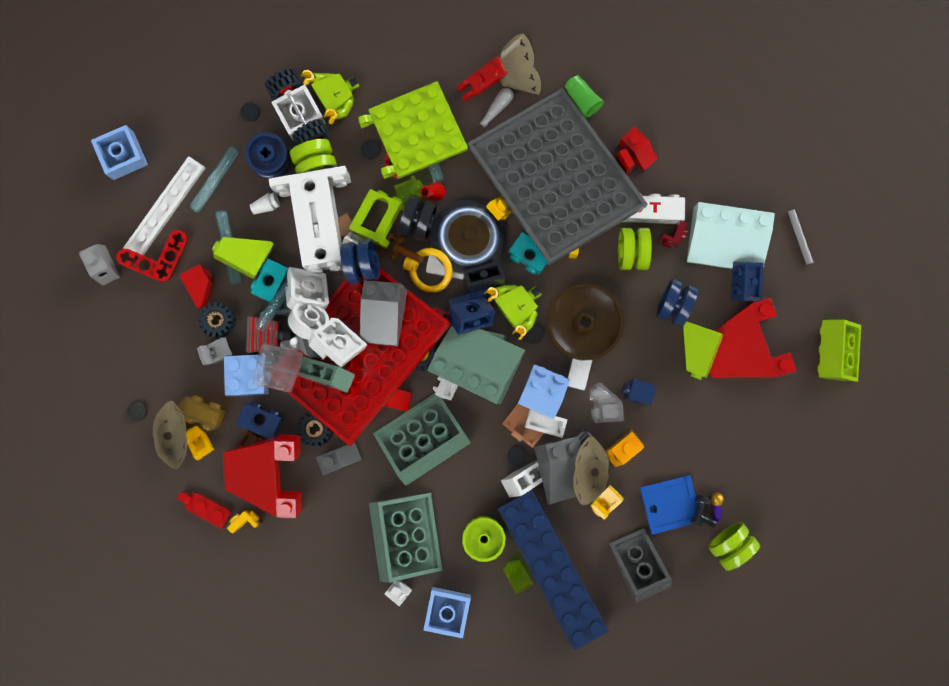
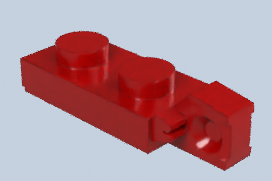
M183 491L177 497V500L186 504L184 508L190 513L220 529L224 528L233 512L200 493L192 492L189 495Z

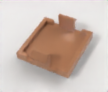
M517 404L502 424L513 432L511 435L517 440H523L533 448L544 433L525 428L530 409Z

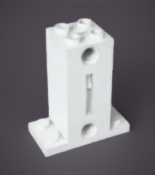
M346 166L269 179V185L277 196H291L302 266L306 270L312 271V273H323V270L330 269V271L342 269L340 256L342 239L333 186L341 188L351 183ZM326 254L324 259H320L322 255Z

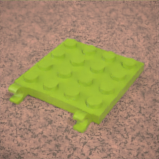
M438 81L368 109L370 115L358 117L361 128L371 124L375 125L392 163V166L381 168L384 179L395 174L400 179L468 151V147Z

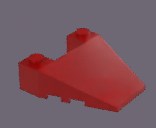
M771 298L746 306L714 330L722 333L723 338L709 372L711 378H775L797 371L790 352L771 357L759 322L777 316Z
M278 435L274 438L225 451V490L275 517L296 518L302 511V491L280 490V461H295L301 454L300 435Z

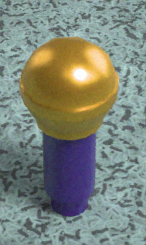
M713 493L710 498L713 505V518L717 523H720L721 505L724 497L721 493Z

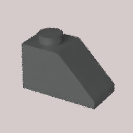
M355 442L352 446L346 445L316 457L323 476L362 460Z

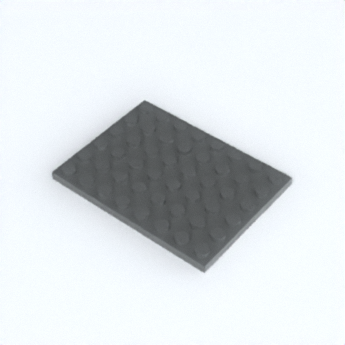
M563 88L467 143L468 148L549 266L647 207L645 199Z

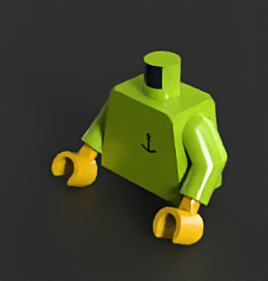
M304 70L300 76L306 77L303 84L308 85L312 82V88L326 110L324 118L330 117L328 123L333 124L335 120L347 117L355 101L351 92L360 87L356 78L352 77L345 82L340 74L312 73L309 70Z
M517 285L489 288L484 292V294L489 293L491 295L488 302L494 299L496 306L514 328L512 334L518 332L520 334L518 339L521 340L535 323L538 306L534 301L542 295L540 290L534 286L527 292L523 286L518 287Z

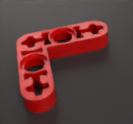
M173 231L165 244L158 262L129 249H121L117 253L116 258L121 265L159 282H167L173 275L188 239L183 231ZM179 234H181V238L184 241L178 242L176 246L177 248H180V250L177 251L176 249L169 247L170 244L174 246L176 242L175 239H173V237L179 236ZM168 251L175 252L176 259L170 262L165 259V254ZM129 253V257L136 260L135 267H132L134 263L127 260L123 263L122 254L126 255ZM143 260L150 263V268L147 271H142L139 268V263ZM164 261L166 264L172 265V268L167 267L165 272L168 275L167 277L163 276L161 279L157 272L158 270H163L165 265H162L161 262Z

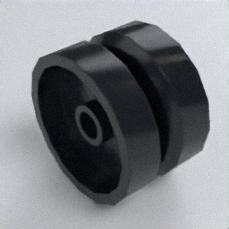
M411 194L405 205L398 233L409 237L414 231L415 240L425 242L432 229L438 203L428 199L422 206L421 197Z

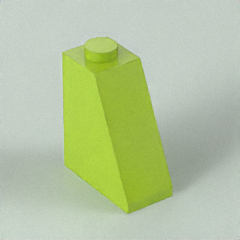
M223 237L220 242L217 240L212 248V251H214L213 257L255 280L263 262L266 261L272 251L274 243L271 241Z
M686 321L683 326L686 370L691 372V377L701 380L702 377L707 378L723 334Z

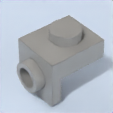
M226 337L197 348L203 365L216 364L224 360V357L232 356Z

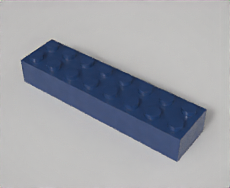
M531 489L522 496H517L498 506L497 508L574 651L609 632L533 490Z

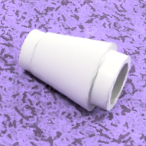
M268 192L250 204L254 215L274 211L277 207H280L278 197L274 192L271 194Z

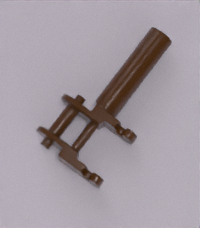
M394 232L389 234L387 238L390 242L388 247H394V255L391 254L390 256L392 259H396L399 254H402L418 263L423 261V256L402 246L404 237L398 238ZM379 248L380 253H384L387 250Z

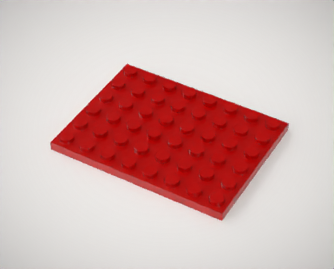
M381 269L379 280H375L378 282L398 283ZM345 279L330 297L325 311L329 316V320L330 318L339 319L360 338L361 295L365 279H363L362 283L350 285L347 279ZM408 291L398 347L367 344L363 351L340 367L355 374L348 393L295 375L302 356L338 366L328 356L324 359L308 357V355H305L300 350L291 354L285 351L266 375L347 445L352 446L451 324Z

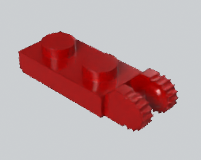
M500 57L491 60L457 86L458 91H463L469 86L473 88V90L468 91L462 96L464 101L470 100L477 94L480 95L508 75Z

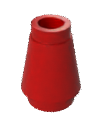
M439 182L431 183L420 189L422 197L435 201L441 200L446 193L445 187Z

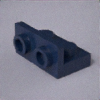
M733 262L732 300H762L764 263Z

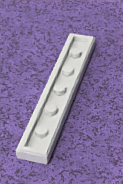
M188 156L123 249H129L141 255L146 253L205 170L203 165Z

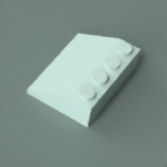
M698 202L693 208L687 262L733 269V262L765 263L773 231L775 213Z

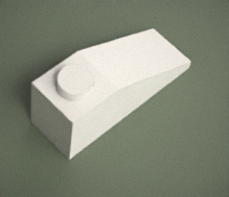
M537 460L514 471L501 480L509 497L522 496L542 482Z

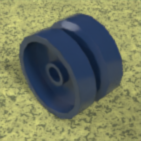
M273 133L257 134L250 139L246 146L245 157L247 163L257 176L265 180L282 177L287 174L291 167L292 159L289 149L282 139Z
M370 238L359 240L357 245L354 242L341 245L342 268L345 278L350 285L360 284L363 282V279L366 281L379 280L380 267L378 255Z
M672 278L662 295L656 317L666 321L672 315V324L683 327L694 307L698 288L687 285L682 290V282Z

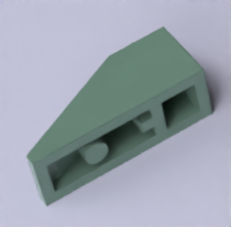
M303 356L295 375L346 393H348L355 375L338 366Z

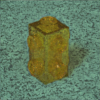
M192 395V398L185 396L180 401L178 407L184 416L185 422L191 424L198 422L201 424V428L212 431V428L219 429L226 412L221 409V405L210 402V404L204 403V398Z

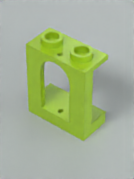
M370 189L348 229L364 239L370 238L374 244L387 249L390 242L385 238L400 210L404 211L403 201L395 196L390 198L388 194L381 190L376 192ZM376 200H380L388 204V209L376 232H373L361 225Z

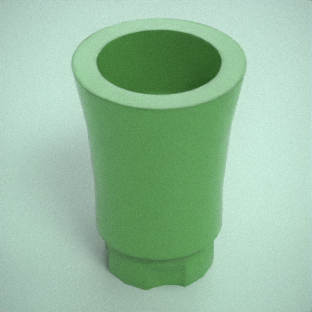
M579 75L569 79L564 86L585 119L591 117L604 105V101L595 94Z

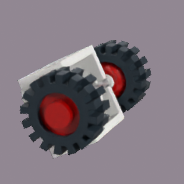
M287 68L285 71L280 70V73L277 74L276 72L274 76H270L269 80H266L264 85L273 100L271 103L291 139L297 145L310 140L329 138L330 133L325 126L324 118L306 85H302L295 70L292 68Z

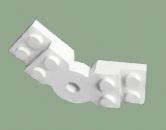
M289 267L287 271L288 288L286 290L287 307L292 310L288 317L289 327L299 337L308 339L309 347L324 359L328 356L339 367L344 366L363 351L367 344L339 319L330 318L329 320V316L325 311L329 304L325 273H312V271Z

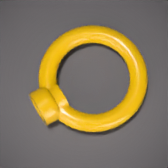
M425 248L417 252V254L423 257H437L443 263L445 268L444 278L439 284L434 286L426 285L418 278L416 272L419 267L418 262L408 257L405 258L403 269L409 271L411 281L419 290L426 293H437L449 285L453 273L452 265L449 258L440 250Z

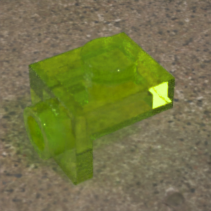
M411 176V179L394 185L396 194L403 201V204L407 203L411 194L422 197L420 194L422 184L420 179L416 180L415 176Z
M520 560L510 561L502 569L516 594L534 585Z

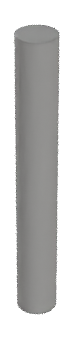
M795 209L788 211L787 213L806 265L814 263Z

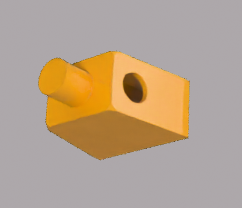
M630 429L605 451L610 462L615 467L624 465L644 448V444Z

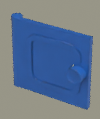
M687 474L684 477L640 487L651 535L692 524L690 521L691 518H694L697 504L694 501L696 495L691 475Z

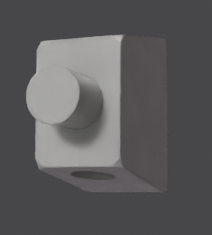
M96 244L79 252L88 274L104 286L120 278L105 245Z

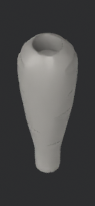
M507 87L502 88L497 94L485 117L480 122L483 127L486 128L490 121L512 101L514 93L511 89Z

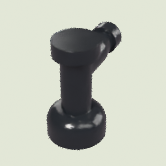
M696 495L694 501L697 507L694 518H691L690 522L697 526H702V523L715 527L717 521L703 515L705 507L710 505L711 500L705 496Z

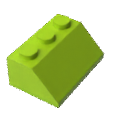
M845 319L822 320L820 327L821 344L819 345L820 363L817 368L819 377L830 380L858 382L861 325Z

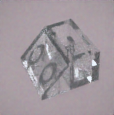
M269 344L261 345L252 384L291 393L300 370L303 352Z
M596 383L592 385V389H589L590 400H593L594 408H591L592 420H595V423L624 421L622 401L603 384Z

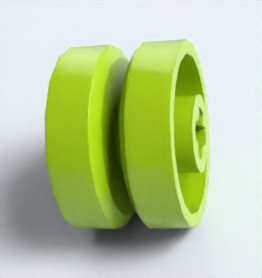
M327 139L310 140L295 146L290 151L292 162L297 165L295 167L296 174L338 167L335 157L331 155L333 151Z
M621 228L618 239V264L620 270H631L634 264L637 270H648L652 250L650 229L638 228L634 235L632 228Z
M479 516L472 519L466 525L463 531L462 544L465 552L472 559L479 562H489L496 559L502 553L505 547L506 536L497 520L489 516ZM481 536L488 538L486 543H482V540H480Z
M743 522L729 526L708 545V549L714 556H720L719 563L726 571L733 570L744 564L760 548V543L756 538L748 536L749 529Z

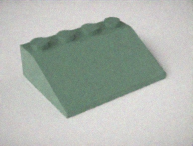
M451 326L435 352L427 371L495 404H501L526 350L481 329L459 335L454 327Z
M435 393L373 433L397 476L405 486L471 443L443 399L435 395Z
M431 493L369 503L381 582L390 583L442 571Z

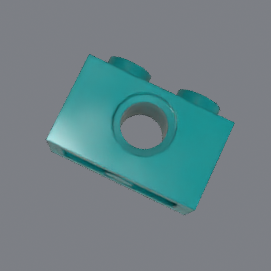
M523 232L508 253L511 255V260L517 264L520 262L526 266L525 269L533 275L535 273L540 275L548 264L531 238ZM527 251H531L534 253L535 258L527 259L524 254Z
M267 259L259 270L260 275L258 279H255L251 285V293L275 305L288 280L287 271L289 268ZM273 277V278H274L273 284L270 285V286H267V285H266V280H267V278Z

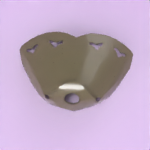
M523 33L518 34L503 47L497 56L500 57L508 73L500 82L503 87L540 94L541 80L539 73L533 67L535 59L533 49L528 38Z
M173 401L165 403L155 417L153 424L154 445L159 458L171 468L178 469L187 452L186 424L179 407ZM171 432L172 438L166 440L164 433Z
M591 436L581 445L575 460L573 487L581 505H588L597 499L604 491L609 477L608 455L601 444ZM593 468L598 469L599 474L597 476H592L591 470Z

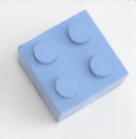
M127 125L91 140L105 174L113 180L148 165L135 133Z
M262 354L224 357L225 396L269 394L268 375H266L268 373V356Z
M534 364L518 404L554 419L562 404L570 379Z
M432 587L424 631L463 638L471 595Z

